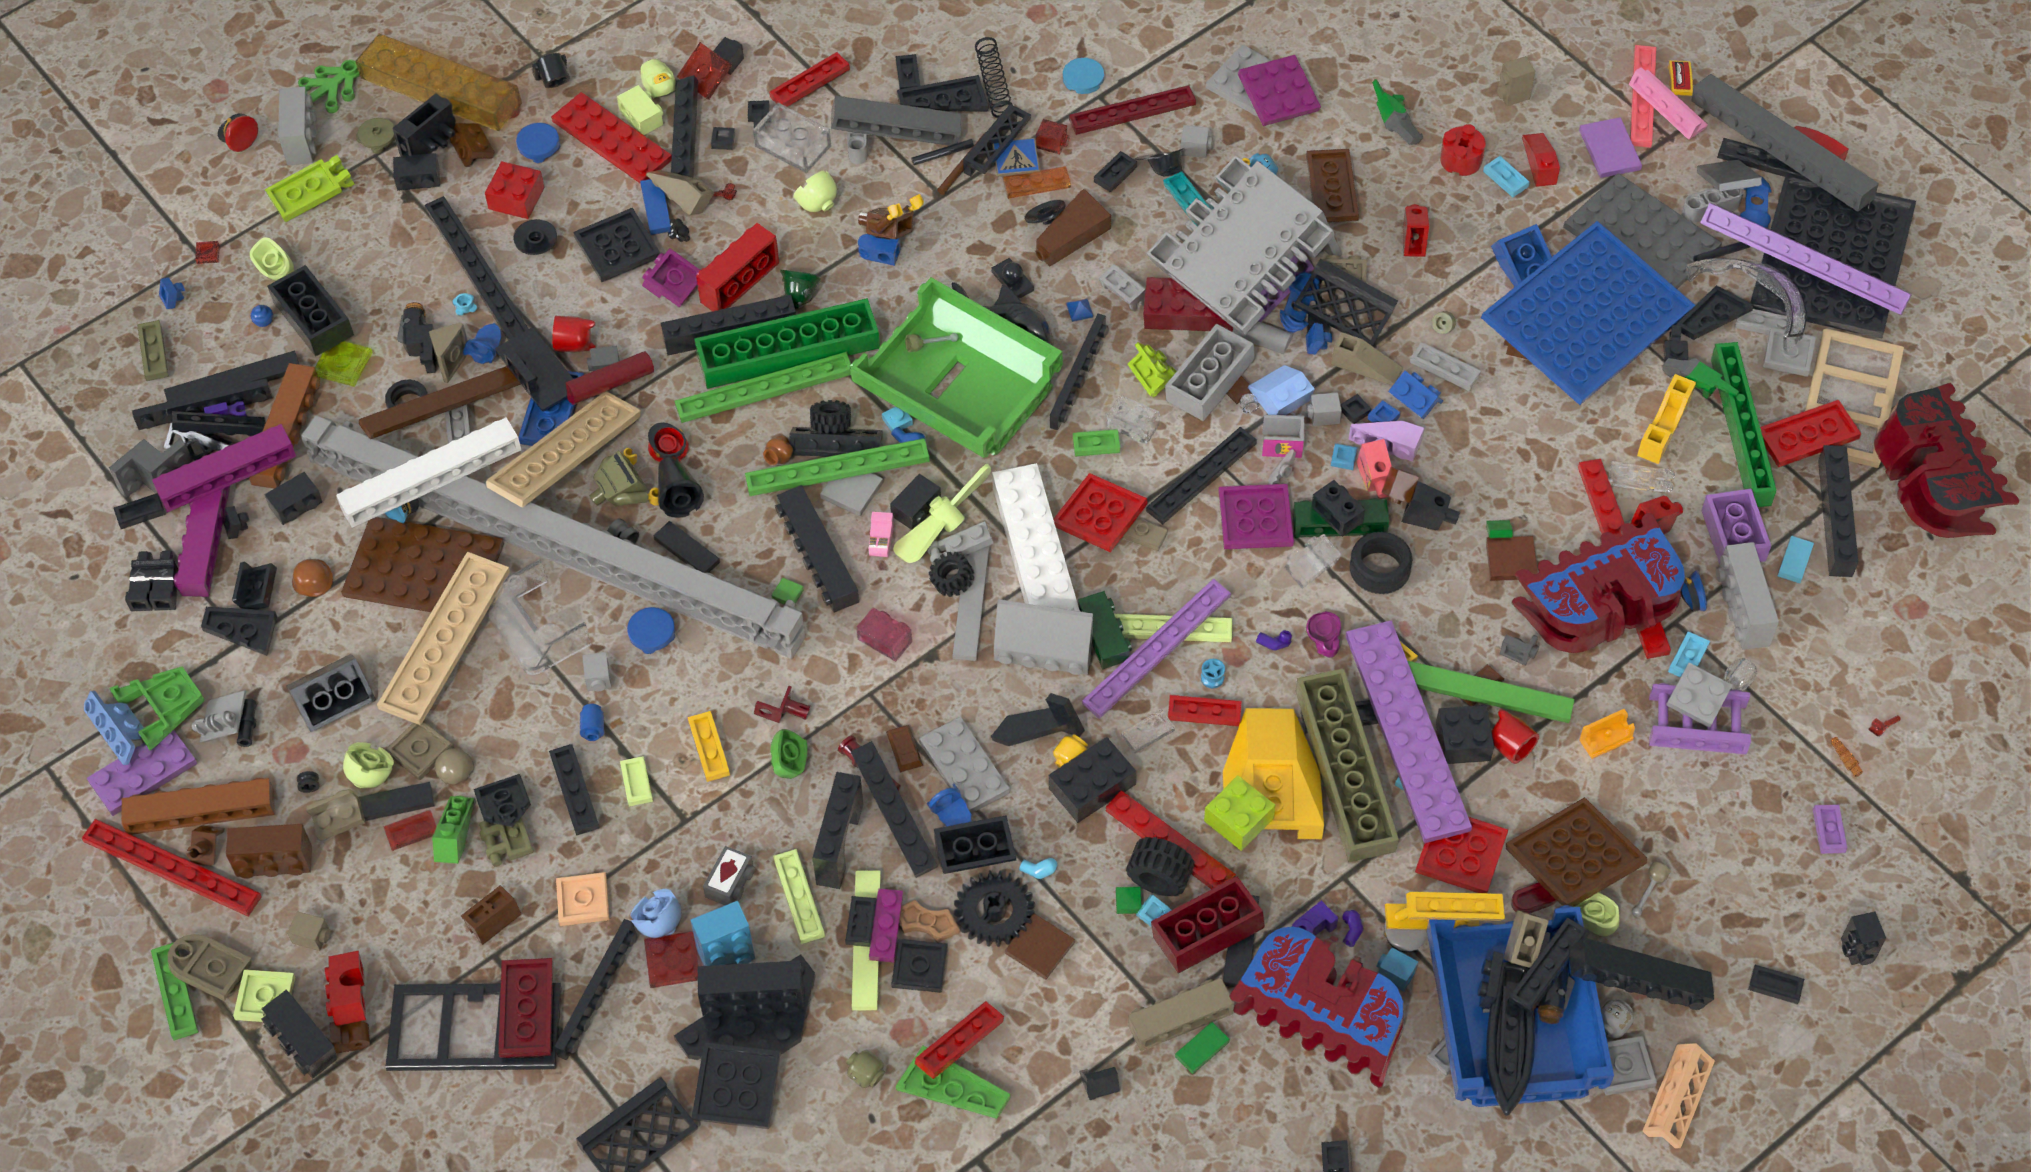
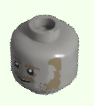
M1622 1000L1607 1001L1601 1008L1606 1037H1622L1633 1024L1632 1008Z

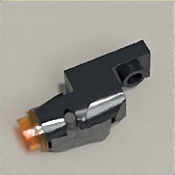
M417 302L408 303L401 316L397 340L403 344L409 356H420V363L425 365L427 374L436 373V356L429 331L434 330L433 324L426 323V311L422 304Z
M1545 932L1539 955L1549 943L1550 933ZM1568 964L1539 1002L1537 1013L1542 1022L1557 1024L1560 1022V1018L1563 1017L1575 983L1569 977Z

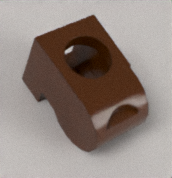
M359 1021L335 1026L334 1022H330V1042L335 1047V1052L342 1053L367 1048L370 1045L369 1024Z

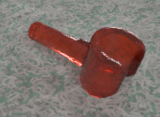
M727 183L724 190L714 191L712 197L720 196L730 201L734 199L737 190H734V184Z
M1897 715L1884 723L1876 718L1868 730L1880 737L1888 727L1899 722L1901 718Z

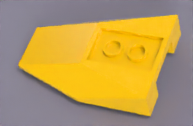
M1246 708L1223 769V789L1237 775L1275 804L1274 819L1264 829L1297 830V839H1322L1324 818L1320 771L1294 709Z

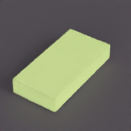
M644 756L620 761L629 807L653 802Z

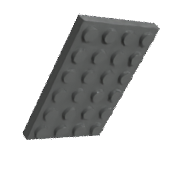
M1619 173L1571 215L1563 225L1564 229L1578 237L1598 221L1676 289L1703 265L1693 264V257L1695 255L1721 248L1722 242Z

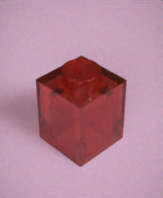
M1043 119L1036 133V148L1060 155L1063 147L1068 146L1070 135H1067V125Z

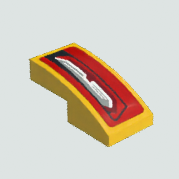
M1669 60L1670 90L1675 95L1692 96L1693 80L1690 61Z

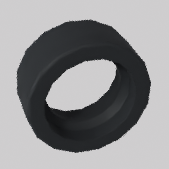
M411 379L394 383L385 394L387 409L394 407L396 400L406 394H415L420 397L427 395L428 392L425 386Z

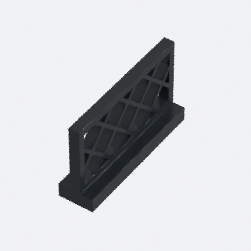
M1320 259L1294 303V307L1340 332L1363 339L1373 346L1389 317L1392 315L1398 300ZM1315 277L1324 281L1326 288L1315 290L1313 285ZM1339 289L1344 292L1345 298L1334 300L1333 290ZM1328 292L1330 302L1320 304L1317 294ZM1313 295L1316 305L1307 306L1301 303L1304 297ZM1359 300L1363 302L1365 309L1354 311L1351 301ZM1347 302L1350 312L1339 314L1336 305ZM1332 306L1335 316L1327 317L1323 315L1321 308ZM1378 310L1385 314L1383 320L1373 321L1371 312ZM1367 313L1370 323L1359 325L1356 315ZM1352 316L1355 326L1345 327L1341 319ZM1371 327L1374 334L1372 339L1369 340L1362 336L1360 329Z
M659 1077L577 1137L576 1140L578 1147L587 1155L599 1172H609L610 1165L624 1166V1172H628V1167L633 1168L629 1172H641L695 1132L698 1126L668 1089L663 1078ZM665 1096L672 1103L671 1113L656 1111L657 1102ZM675 1108L679 1112V1114H674ZM641 1114L652 1115L650 1128L635 1127L636 1118ZM655 1116L670 1118L668 1131L653 1129ZM673 1118L684 1119L689 1128L682 1133L671 1131ZM632 1121V1126H626ZM620 1129L631 1131L629 1144L614 1142L615 1133ZM634 1131L649 1133L647 1146L632 1145ZM652 1134L667 1135L666 1145L662 1148L650 1147ZM670 1136H675V1138L670 1141ZM609 1137H611V1142L605 1141ZM599 1145L610 1146L608 1160L596 1158L591 1151ZM613 1147L628 1149L626 1162L611 1160ZM631 1149L646 1151L645 1160L640 1164L629 1163ZM649 1151L655 1152L649 1157ZM601 1164H607L606 1170Z

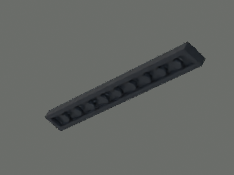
M443 196L425 204V209L506 338L510 340L528 330L529 328L446 198Z

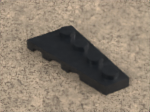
M979 75L897 90L900 105L940 111L988 112V103Z

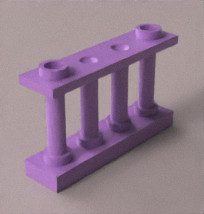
M1666 683L1653 684L1649 700L1658 701V726L1653 725L1649 736V746L1747 754L1751 744V734H1743L1741 732V708L1746 709L1750 699V692H1742L1741 690L1729 691L1722 707H1731V732H1721L1717 730V715L1711 727H1707V730L1692 728V718L1684 714L1683 728L1668 726V706L1666 704L1676 686Z

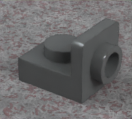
M1506 634L1502 641L1500 655L1526 666L1530 658L1534 659L1539 650V646L1536 645L1538 636L1533 635L1529 644L1519 638Z

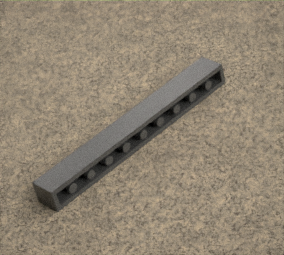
M1709 74L1694 85L1691 99L1693 103L1846 205L1859 211L1875 199L1879 183L1719 78Z

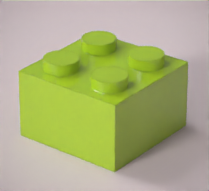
M1237 775L1205 807L1204 822L1242 851L1274 819L1275 804Z

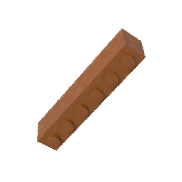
M289 363L263 429L264 432L271 427L282 424L293 448L299 442L300 430L306 423L308 409L313 405L315 390H318L320 387V377H318L315 367ZM292 459L250 476L251 485L275 489L285 479L286 466Z
M255 778L251 781L243 782L231 781L228 784H209L200 788H181L178 791H158L154 794H135L130 797L121 798V824L126 833L131 835L275 815L274 788L269 778Z

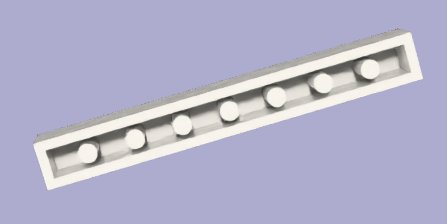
M507 418L495 421L491 425L475 430L469 435L451 441L447 445L431 450L425 455L411 459L403 465L389 469L381 475L367 479L359 485L345 489L336 495L340 508L351 528L521 451L519 438Z

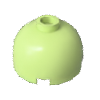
M823 170L806 180L808 184L804 189L800 186L794 193L793 198L801 207L809 212H819L821 210L825 212L834 205L832 201L836 197L837 186L830 174Z
M357 742L349 746L344 756L343 770L346 777L356 787L374 788L380 786L389 777L394 760L383 748L379 747L378 750L370 748V743Z

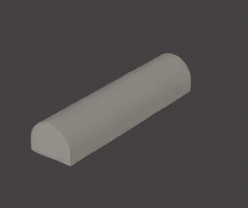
M1257 321L1246 335H1242L1233 328V333L1281 354L1285 353L1293 337V333Z

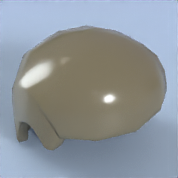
M450 748L438 756L435 762L437 777L445 784L454 785L468 779L469 773L474 770L472 758L461 749Z

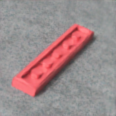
M1635 45L1633 75L1637 69L1642 67L1645 71L1649 70L1655 76L1656 47ZM1632 88L1630 140L1633 146L1651 148L1654 107Z

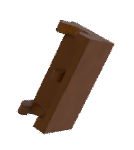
M499 885L462 914L461 917L471 934L474 933L478 941L484 945L522 915L515 899Z

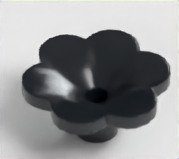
M672 218L670 220L671 231L668 233L669 237L672 240L677 238L680 242L689 241L688 227L683 224L681 219Z

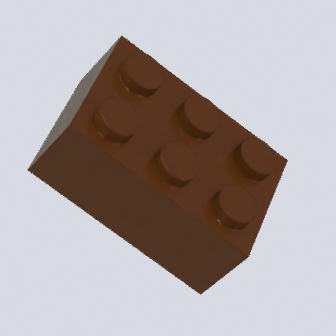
M303 824L228 828L226 856L236 877L249 879L253 876L265 875L267 877H276L281 874L298 876L303 873H311L312 845Z

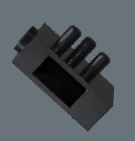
M435 93L392 128L400 156L431 154L439 146L443 149L448 146L447 140L455 135L456 119L453 115L452 103L447 98H442Z

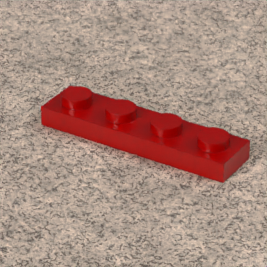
M836 52L769 92L770 98L783 110L849 71L850 65Z
M985 1001L915 1058V1064L932 1079L936 1078L1002 1024L1004 1015Z

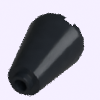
M670 456L662 459L658 465V504L660 509L667 516L674 518L689 516V512L694 509L697 511L704 501V493L701 486L677 457Z

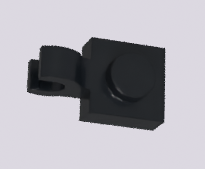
M769 100L748 101V122H754L755 136H763V122H769Z
M1672 325L1671 332H1669L1670 341H1665L1663 345L1664 363L1668 358L1688 360L1687 341H1681V325Z

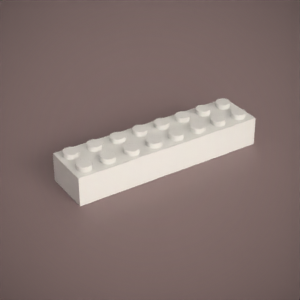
M1037 463L992 472L993 491L1024 602L1026 604L1080 612Z

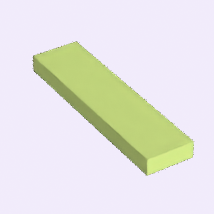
M797 849L774 855V863L801 944L825 937Z

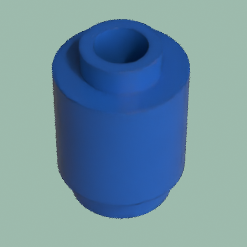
M587 704L583 706L580 712V735L588 741H596L604 735V712L597 704Z

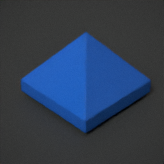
M1088 298L1066 303L1072 322L1093 318Z

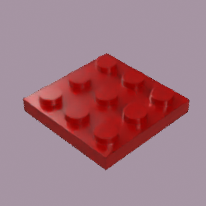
M1089 473L1053 520L1057 529L1111 553L1147 506L1148 501L1146 497Z
M1468 817L1472 826L1470 832L1424 844L1415 873L1476 893H1488L1509 829Z

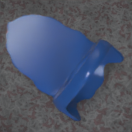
M495 323L483 326L478 330L474 339H469L466 342L463 354L471 355L473 360L480 364L492 363L496 357L495 348L499 346L501 341L500 328Z
M954 783L953 788L940 791L930 802H927L931 812L937 814L940 821L946 826L972 822V815L967 808V804L962 799L960 790Z

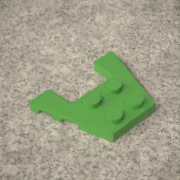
M183 667L154 674L152 679L142 682L138 679L130 681V685L119 688L116 685L109 688L117 703L127 704L144 695L159 717L158 721L138 731L149 751L156 747L205 701Z

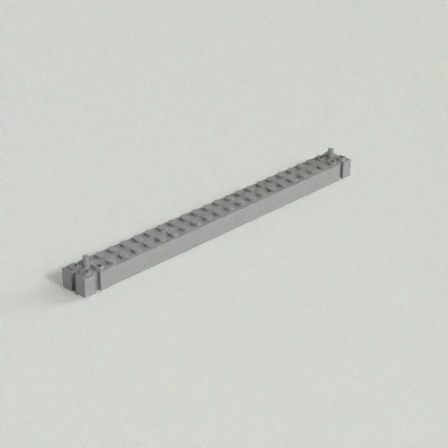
M315 416L301 435L305 447L309 448L307 454L310 462L324 468L329 466L333 468L334 472L361 483L381 475L389 469L403 465L411 459L418 458L408 450L397 449L388 442H380L374 438L370 440L366 434L354 431L352 429L353 424L348 420L342 426L336 427L335 422L331 419ZM469 475L418 497L419 507L490 536L503 538V541L763 648H773L775 653L793 659L805 639L804 627H802V612L794 607L795 603L792 600H787L783 608L779 607L780 604L775 599H767L758 595L753 590L737 587L733 582H725L716 578L711 573H703L691 565L678 563L669 556H661L649 548L636 546L627 539L622 540L614 537L607 531H599L588 523L577 522L568 515H560L553 512L548 507H540L529 502L522 508L487 488L486 482L476 481Z

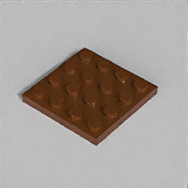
M1585 797L1506 842V850L1562 906L1569 905L1575 907L1647 864V857Z

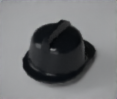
M1185 148L1168 153L1139 156L1135 159H1147L1156 174L1163 177L1181 172L1182 161L1180 151Z

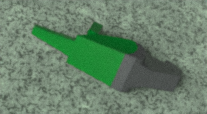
M1374 79L1372 83L1378 99L1376 104L1386 129L1391 132H1397L1409 145L1419 143L1423 139V134H1420L1412 124L1410 116L1404 108V96L1397 94L1390 96L1383 91L1378 80Z
M1668 358L1662 365V370L1670 378L1676 374L1696 382L1695 388H1698L1703 393L1702 397L1706 399L1714 393L1716 388L1734 396L1739 394L1737 389L1721 379L1723 375L1696 358L1690 360Z

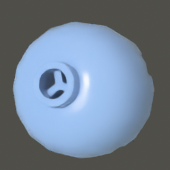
M660 889L654 891L655 896L649 900L647 897L641 899L635 905L630 915L633 919L631 921L637 930L650 938L671 935L676 930L681 919V906L671 890Z

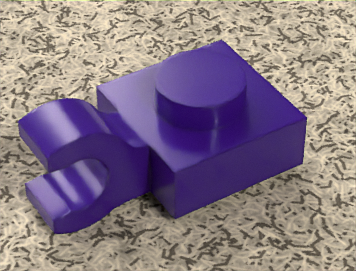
M224 402L204 407V411L207 414L247 416L245 411L239 412L246 409L244 402H237L230 406Z

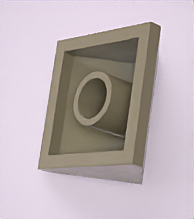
M460 322L429 331L435 356L443 380L446 383H449L467 356L463 354V350L468 340L464 325Z

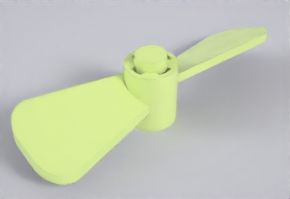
M985 464L951 501L946 496L942 498L940 496L936 497L930 503L931 508L929 512L931 515L895 543L894 553L905 562H916L924 555L943 528L947 532L957 528L965 517L956 507L986 480L991 472L989 464Z

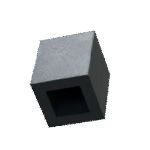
M724 37L711 53L713 68L731 75L744 59L742 44L736 40Z

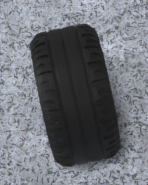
M1382 531L1366 534L1355 543L1350 558L1351 576L1355 583L1365 591L1367 590V592L1375 594L1396 592V590L1401 589L1410 577L1413 561L1411 550L1407 543L1397 535ZM1384 553L1393 557L1400 566L1392 572L1379 573L1369 569L1362 560L1370 554Z

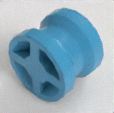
M1218 659L1206 660L1201 668V682L1208 688H1218L1225 679V665Z

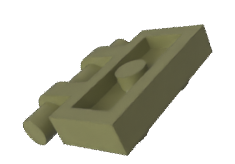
M522 818L513 827L500 824L490 826L487 821L479 823L481 829L479 834L481 840L486 844L487 858L491 860L494 867L502 864L500 857L502 854L507 853L511 861L533 853ZM501 835L503 842L496 845L494 838Z

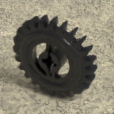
M989 870L988 879H985L980 872L979 882L970 877L971 887L963 883L962 889L964 893L958 891L957 897L959 900L954 901V906L957 908L954 910V915L959 917L956 919V923L962 926L961 932H969L968 939L970 940L977 937V944H981L985 940L988 947L991 946L992 942H995L996 946L1000 947L1001 941L1009 945L1010 938H1019L1018 933L1020 930L1027 931L1024 925L1032 923V920L1029 918L1035 914V911L1032 910L1035 907V902L1030 901L1033 898L1032 892L1026 893L1028 890L1027 884L1019 888L1020 878L1018 877L1012 883V874L1009 873L1006 879H1003L1001 870L996 878L993 877L992 871ZM984 898L983 915L979 918L976 908L978 903ZM1010 902L1013 908L1010 918L998 925L989 924L990 922H999L1005 917L1006 904Z

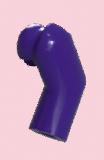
M1347 910L1343 913L1342 919L1348 924L1349 931L1344 937L1343 942L1349 947H1354L1364 928L1360 914L1355 910Z

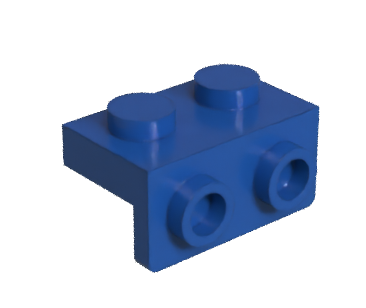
M1404 371L1388 392L1424 420L1437 402L1442 404L1443 400L1438 397L1441 392L1432 385L1428 388L1422 384L1424 379L1417 373L1413 372L1410 375L1407 371Z

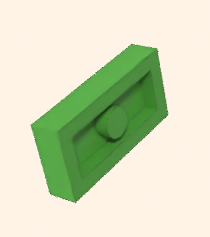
M1118 429L1073 433L1075 457L1120 453Z

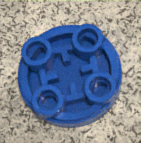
M546 123L529 124L520 130L516 138L518 151L524 157L532 159L535 163H542L545 158L550 157L560 148L557 130Z
M648 607L641 609L628 622L627 632L631 643L645 654H652L666 647L675 639L673 618L667 611L661 608Z

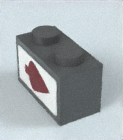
M725 846L703 885L705 898L723 905H728L736 900L739 901L744 892V884L747 880H751L755 871L752 856Z

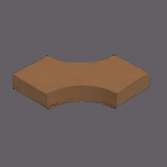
M916 900L902 905L899 926L904 934L912 931L924 932L932 936L939 943L960 933V929L949 909L940 911L928 910L920 906Z

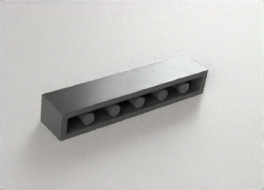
M835 96L831 109V129L950 146L959 141L961 135V113Z

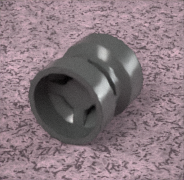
M621 518L615 520L607 530L614 537L622 540L627 539L634 545L639 538V532L633 527H628V524Z

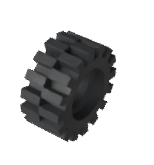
M832 400L816 402L810 408V426L813 430H818L820 433L823 431L825 433L843 432L844 429L847 430L851 426V407L846 402L840 403L838 400L832 402Z
M954 551V554L947 552L946 557L944 554L940 555V560L936 558L934 560L936 565L931 564L929 579L937 591L943 596L947 594L948 597H953V593L956 596L960 595V590L963 592L967 591L965 586L970 587L972 585L970 580L974 581V570L965 556ZM959 569L955 576L945 579L950 571Z

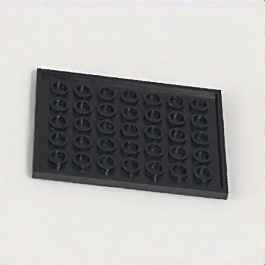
M1786 173L1770 230L1896 286L1916 201L1876 192L1873 201L1861 210L1856 211L1808 178ZM1764 253L1750 302L1753 304V309L1792 317L1789 299L1782 286L1778 283L1779 281L1791 300L1793 318L1805 320V308L1798 291L1799 289L1806 306V322L1883 338L1889 309ZM1766 271H1768V272L1780 271V272H1782V273H1770V274H1769V273H1767Z

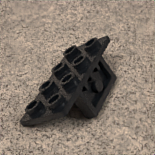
M534 328L524 331L495 348L498 356L541 411L544 412L567 399L565 382L573 380V378Z

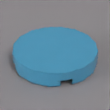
M1077 58L1067 63L1063 69L1064 85L1070 91L1071 89L1075 90L1078 94L1095 92L1104 82V69L1094 59Z

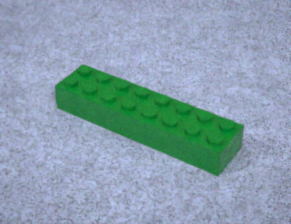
M868 298L694 339L697 357L707 389L753 379L844 352L850 356L880 348L879 331Z

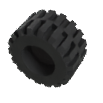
M1145 837L1137 841L1126 867V872L1134 883L1151 893L1167 897L1179 896L1186 888L1195 862L1192 856L1177 844L1156 837Z

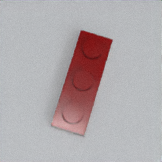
M1170 695L1168 720L1239 727L1242 701Z

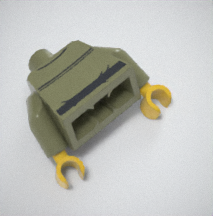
M626 448L623 454L618 450L614 455L605 457L602 460L597 472L593 476L599 488L589 496L597 506L606 499L615 507L647 503L648 500L650 504L658 506V497H655L658 496V488H652L649 493L646 492L648 488L633 466L637 463V454H633L631 448Z

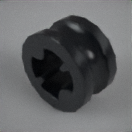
M312 771L302 772L297 775L298 790L303 793L317 791L320 787L318 782L319 775Z

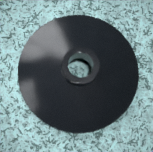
M1052 200L1042 203L1029 210L1024 219L1027 223L1051 224L1055 217L1065 209L1066 204L1063 200Z
M534 219L522 223L515 230L513 240L516 248L522 253L539 255L549 251L555 245L557 232L551 223L545 220Z

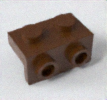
M456 123L454 127L455 135L450 138V142L465 167H470L473 158H493L495 151L479 124Z

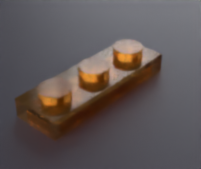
M1066 166L1040 170V172L1003 177L1008 199L1071 188Z

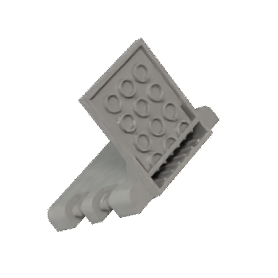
M1235 155L1216 176L1218 183L1228 192L1227 194L1220 188L1214 191L1219 198H1222L1221 202L1217 204L1213 199L1208 198L1205 202L1213 209L1211 210L1196 198L1185 210L1188 216L1198 225L1197 227L1189 220L1185 223L1186 227L1192 231V234L1188 237L1184 232L1178 231L1175 235L1183 241L1181 243L1166 231L1146 254L1158 268L1238 332L1246 335L1265 314L1263 307L1254 301L1256 299L1264 306L1268 303L1266 297L1260 294L1261 291L1266 289L1270 294L1275 295L1278 291L1270 284L1271 282L1278 289L1285 292L1296 279L1294 274L1288 269L1296 272L1299 268L1290 259L1293 256H1296L1303 262L1308 259L1299 249H1302L1312 258H1315L1322 250L1329 255L1339 257L1342 253L1335 240L1334 231L1330 228L1320 208L1257 161L1250 167Z

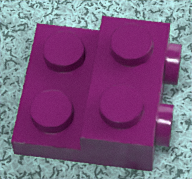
M669 248L665 254L661 252L654 261L656 265L653 269L649 267L642 276L644 279L642 286L658 298L664 296L680 308L697 286L696 275L700 269Z

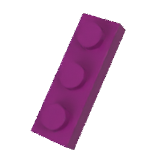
M878 888L869 951V960L893 963L895 961L903 901V891Z

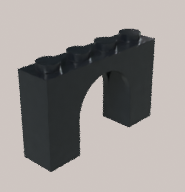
M836 772L812 857L816 885L835 889L841 888L846 870L845 841L849 824L858 825L864 805L861 776Z

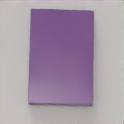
M1621 117L1580 125L1579 131L1600 178L1641 170L1642 164Z

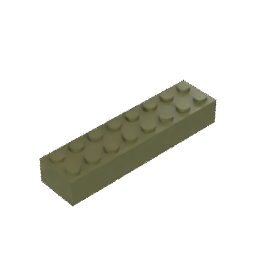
M1344 668L1297 678L1295 692L1348 863L1396 852L1399 839Z

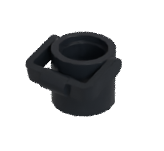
M549 54L532 64V73L535 80H542L545 88L558 87L570 79L565 54Z

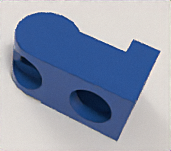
M864 234L858 239L859 255L866 260L895 266L901 250L900 238L887 240L876 238L874 235Z

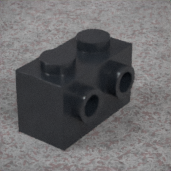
M1335 480L1313 494L1311 507L1342 537L1363 523L1365 509L1362 503L1349 495L1347 489L1343 485H1339Z
M1876 911L1851 916L1841 941L1843 954L1849 958L1851 965H1868L1873 963L1886 940Z

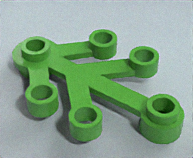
M354 60L344 61L341 67H325L320 65L314 69L316 78L302 77L298 80L299 87H305L306 91H309L312 87H319L309 94L312 97V102H315L328 92L325 107L328 113H335L339 110L337 103L338 85L345 80L344 89L341 91L342 98L347 102L354 100V78L360 75L361 67ZM328 75H336L333 78H327Z

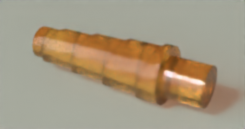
M1838 737L1832 738L1831 744L1840 756L1846 769L1851 771L1855 777L1860 776L1863 771L1859 767V761L1856 760Z

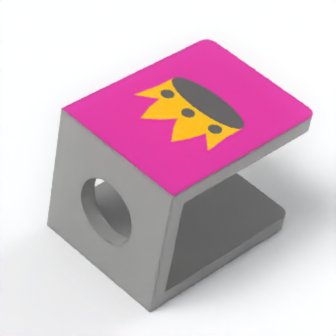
M1264 415V435L1299 436V438L1263 437L1262 456L1285 457L1293 449L1296 452L1295 458H1302L1304 416Z

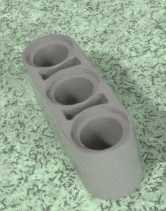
M847 131L849 160L853 164H862L868 157V134Z
M1714 187L1691 194L1685 199L1681 215L1692 223L1700 222L1709 203H1713L1730 212L1735 211L1740 206L1744 189L1720 192Z

